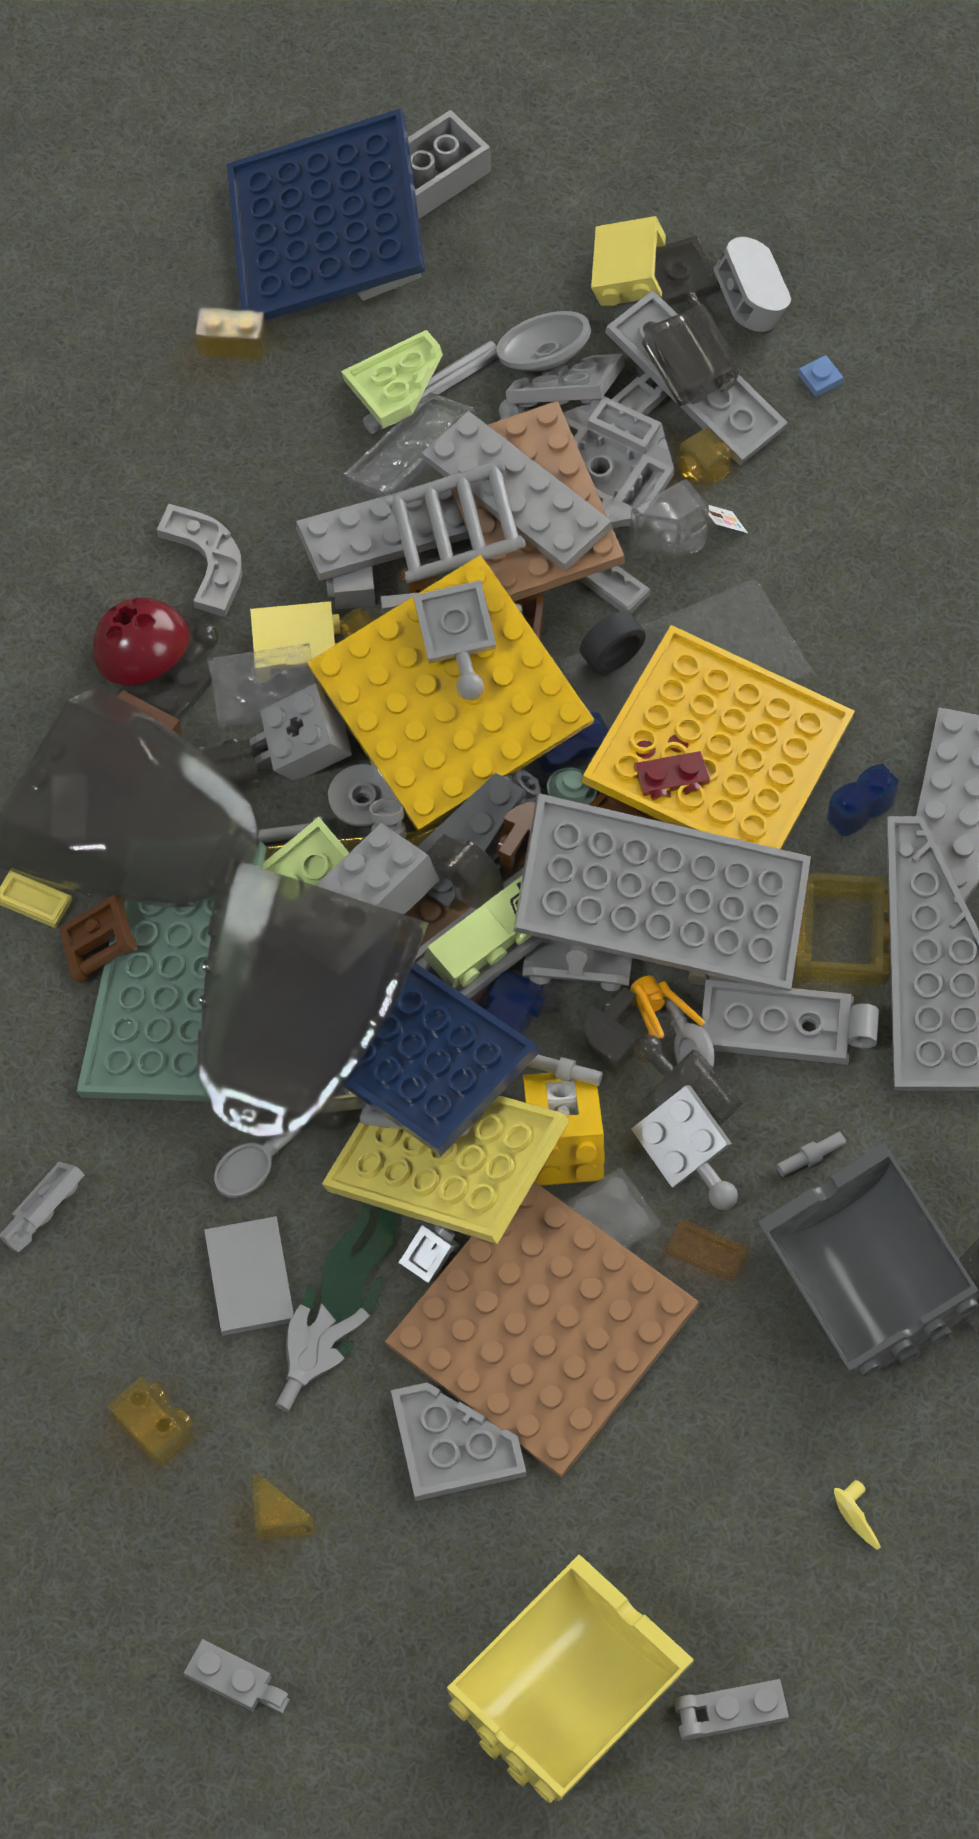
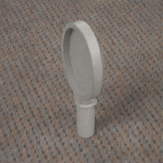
M664 997V1005L670 1017L671 1025L676 1032L674 1052L677 1065L682 1074L689 1080L703 1081L709 1077L714 1066V1048L709 1034L700 1025L686 1022L687 1017L684 1016L682 1010L670 999Z
M291 1121L270 1140H266L263 1146L257 1143H247L229 1151L220 1160L214 1173V1183L218 1192L228 1198H239L258 1189L270 1173L272 1166L271 1157L275 1153L277 1154L282 1147L301 1132L299 1127Z

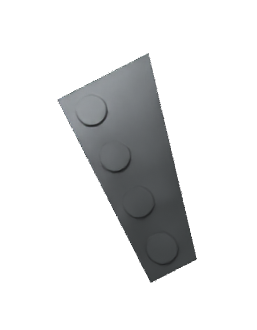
M495 773L417 847L429 855L439 877V881L425 895L452 910L503 831V818L510 810L520 805L527 794L523 788Z

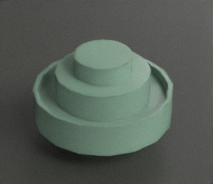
M563 768L555 771L549 777L545 793L548 796L589 805L596 798L597 790L581 783L585 771L577 768Z

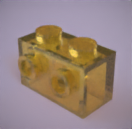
M200 308L196 328L199 356L262 360L266 340L264 312Z
M140 1376L111 1401L107 1407L111 1418L161 1469L194 1440L191 1430L193 1422L180 1407L174 1410L166 1402L169 1398L168 1395L155 1381L149 1384Z

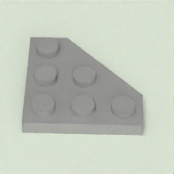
M623 354L592 355L581 359L582 363L572 366V369L569 370L568 366L564 364L543 371V375L534 378L532 382H529V378L526 377L515 380L506 390L507 404L531 407L538 402L552 403L558 401L559 405L569 402V400H581L582 403H591V401L604 396L625 366Z
M428 1382L391 1390L415 1501L526 1477V1469L517 1435L507 1429L502 1431L487 1421L485 1416L460 1401L457 1403L442 1394L440 1389Z

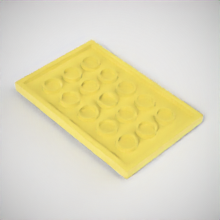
M498 1096L472 1123L468 1134L464 1137H459L442 1156L405 1130L364 1125L360 1121L322 1185L328 1192L498 1244L569 1120L564 1113Z

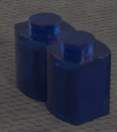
M599 712L590 713L594 718L593 724L537 758L544 772H555L563 769L574 758L587 757L597 752L609 732Z
M877 764L866 769L859 776L857 782L848 783L833 793L829 800L828 822L841 836L856 833L864 827L869 818L880 816L892 807L896 799L899 780L884 764Z

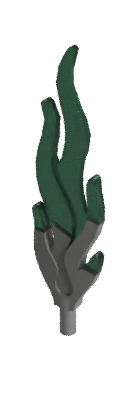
M368 1204L362 1206L359 1220L335 1244L326 1259L321 1279L320 1307L317 1319L311 1326L307 1325V1317L314 1301V1286L309 1284L306 1287L303 1300L294 1313L287 1329L286 1355L288 1374L286 1380L288 1382L275 1404L279 1409L289 1412L301 1388L304 1389L313 1379L335 1368L353 1349L355 1344L353 1340H349L337 1348L331 1347L359 1328L369 1318L377 1303L379 1291L383 1283L382 1276H378L375 1279L367 1299L359 1304L362 1287L369 1272L386 1254L393 1243L395 1212L383 1208L379 1209L377 1224L371 1239L361 1252L351 1258L352 1247L369 1222Z

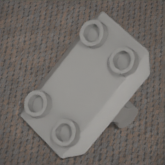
M546 939L525 955L522 975L530 976V980L535 984H547L553 978L601 983V987L604 990L617 991L622 985L629 986L632 958Z

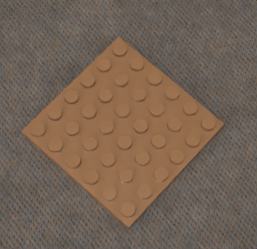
M534 1181L498 1244L472 1236L392 1332L385 1343L386 1346L461 1403L485 1416L487 1421L502 1431L507 1429L517 1435L520 1448L562 1479L699 1307V1301Z

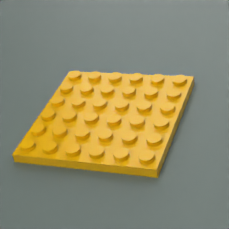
M481 555L418 593L421 594L481 580L496 641V649L470 654L474 673L479 675L484 683L483 693L477 699L466 700L458 694L456 683L460 677L456 658L429 664L414 597H411L307 662L308 668L395 798L402 804L405 813L419 833L457 810L495 773L503 777L517 772L594 723V718Z
M671 625L583 774L581 783L665 823L782 849L852 720L855 711ZM676 735L678 739L688 743V748L678 742L668 743V740L671 736ZM643 740L653 743L647 748L636 745ZM656 748L655 754L651 758H641L636 754V752L647 754ZM670 748H677L682 752H674ZM701 751L710 777L709 784L702 785L703 788L700 786L699 790L692 791L686 795L684 789L689 784L680 786L678 790L674 791L666 788L665 790L670 792V798L663 796L652 801L650 795L643 796L637 779L638 773L634 770V763Z

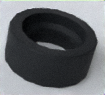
M626 611L615 612L596 623L588 631L581 642L579 650L582 657L596 673H610L625 665L639 652L646 639L645 630L631 613Z

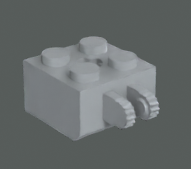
M317 683L260 710L264 731L249 740L252 750L259 751L267 747L269 749L254 758L253 761L256 769L273 766L275 772L291 780L307 777L352 755L345 722L323 688Z

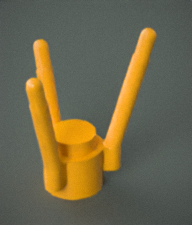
M648 975L639 978L631 985L630 993L637 1003L636 1006L642 1014L651 1040L658 1052L663 1049L659 1038L664 1037V1032L655 1012L664 1006V997L670 999L698 1025L703 1026L705 1024V1021L670 989L666 981L657 983L653 976Z

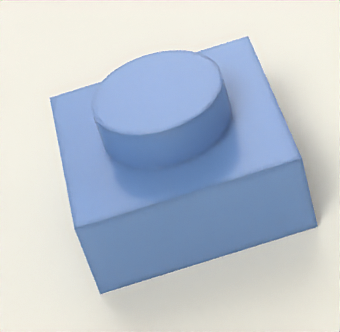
M826 355L799 368V377L815 397L843 384L844 377Z

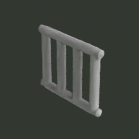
M502 460L386 497L389 508L393 507L408 567V571L405 572L407 583L456 570L479 555L484 560H488L526 546L522 535L518 536L502 476V473L505 472V464ZM489 478L505 537V540L490 545H485L470 486L471 483ZM457 488L473 550L453 556L438 494ZM425 498L440 560L421 566L406 504Z

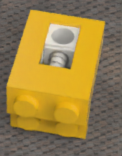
M553 1073L523 1075L525 1103L564 1113L569 1120L536 1177L535 1182L539 1185L605 1181L604 1133L597 1086L572 1079L571 1082L557 1079L555 1077L556 1074Z

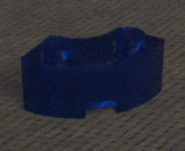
M509 971L502 972L489 993L490 998L486 1011L524 1035L533 1017L538 1018L543 1009L545 998L541 997L544 984L534 983L528 978Z

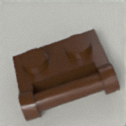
M112 895L59 927L69 971L77 983H82L89 979L90 973L122 954L129 955L138 948L136 940L130 932L123 899L116 895ZM115 937V943L84 961L83 956Z

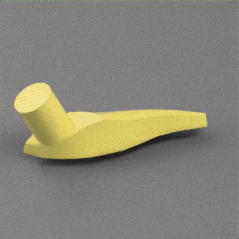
M854 1480L845 1490L834 1488L838 1508L847 1523L876 1550L880 1549L881 1546L866 1522L864 1513L855 1502L865 1492L864 1485L858 1480Z

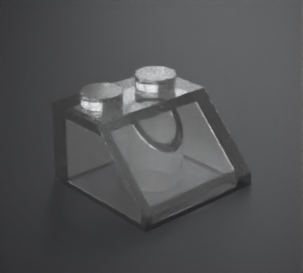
M684 479L631 509V548L637 551L678 558L687 553L694 554L698 552L707 542L709 505L691 483Z

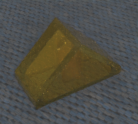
M255 1474L252 1478L255 1531L258 1541L312 1536L317 1531L315 1519L261 1475Z

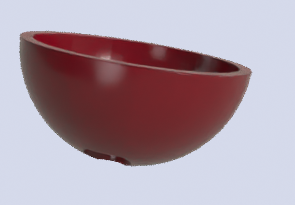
M147 597L124 600L109 609L96 627L92 643L96 667L103 678L114 684L135 685L150 681L168 671L182 657L189 642V628L183 617L165 602Z

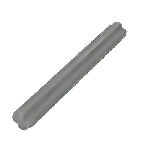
M488 341L432 375L417 407L496 360L498 355L495 343ZM371 413L363 418V424L369 433L374 434L383 429Z

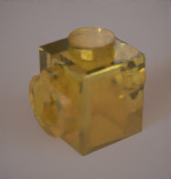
M706 427L681 443L678 465L682 474L689 481H699L705 487L713 481L715 483L720 482L727 476L730 471L731 451L723 440H718Z

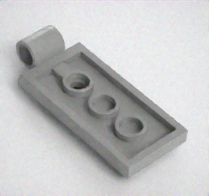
M706 979L702 1019L705 1021V1024L701 1027L709 1034L714 1051L848 1065V1044L857 1048H872L877 1044L879 1009L870 1004L853 1005L854 997L852 994L791 988L790 991H783L745 983ZM805 1022H812L816 1028L808 1032L802 1028V1025Z

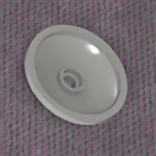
M557 311L538 315L510 329L498 342L497 355L503 365L514 370L532 372L550 370L566 363L584 347L590 337L591 327L588 319L577 312Z

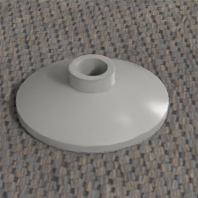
M368 764L353 765L342 770L334 777L328 790V801L333 813L341 821L353 826L373 825L374 822L371 821L369 813L370 805L379 799L395 798L375 766ZM361 797H366L369 799V801L366 803L357 802V800Z

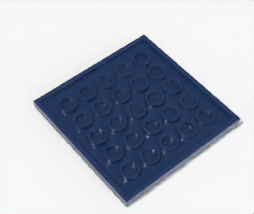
M401 108L227 164L242 319L247 326L425 272L406 117Z

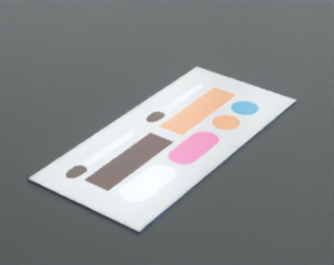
M700 503L716 525L748 533L732 511Z

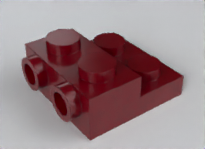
M676 735L671 736L668 740V743L678 742L688 748V743L681 741ZM643 740L636 745L647 748L653 743ZM656 748L647 754L638 752L636 754L641 758H651L654 756ZM670 748L674 752H682L677 748ZM701 751L634 763V770L638 773L637 779L643 796L650 795L652 801L663 796L670 798V792L665 790L666 788L674 791L678 790L680 786L689 784L684 789L686 795L692 791L699 790L700 786L703 788L702 785L710 783V777Z

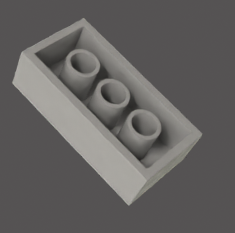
M451 110L408 137L419 219L491 172L490 146Z
M380 823L294 905L282 919L296 944L336 973L342 975L378 938L386 933L439 881V877L428 854Z

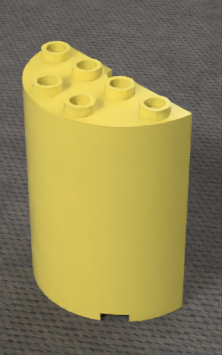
M578 1555L447 1687L452 1698L448 1705L461 1720H468L482 1739L479 1742L480 1746L490 1757L496 1760L498 1756H501L510 1767L507 1771L518 1784L523 1787L527 1783L531 1784L545 1801L551 1803L553 1800L560 1801L692 1665L694 1659L645 1614L642 1615L635 1610L619 1590L582 1556Z

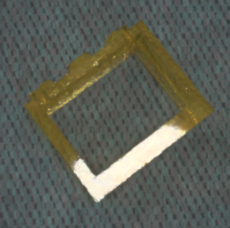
M808 873L795 962V981L880 986L882 974L888 975L890 959L889 953H883V943H889L890 940L889 922H884V911L889 912L888 891L885 890V877ZM814 898L872 901L870 964L811 961Z

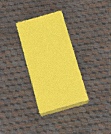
M11 870L0 886L1 906L53 928H57L72 902L71 895Z

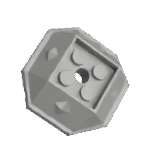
M605 396L591 401V404L563 412L607 517L612 521L613 529L622 526L642 525L674 476V466L661 422Z

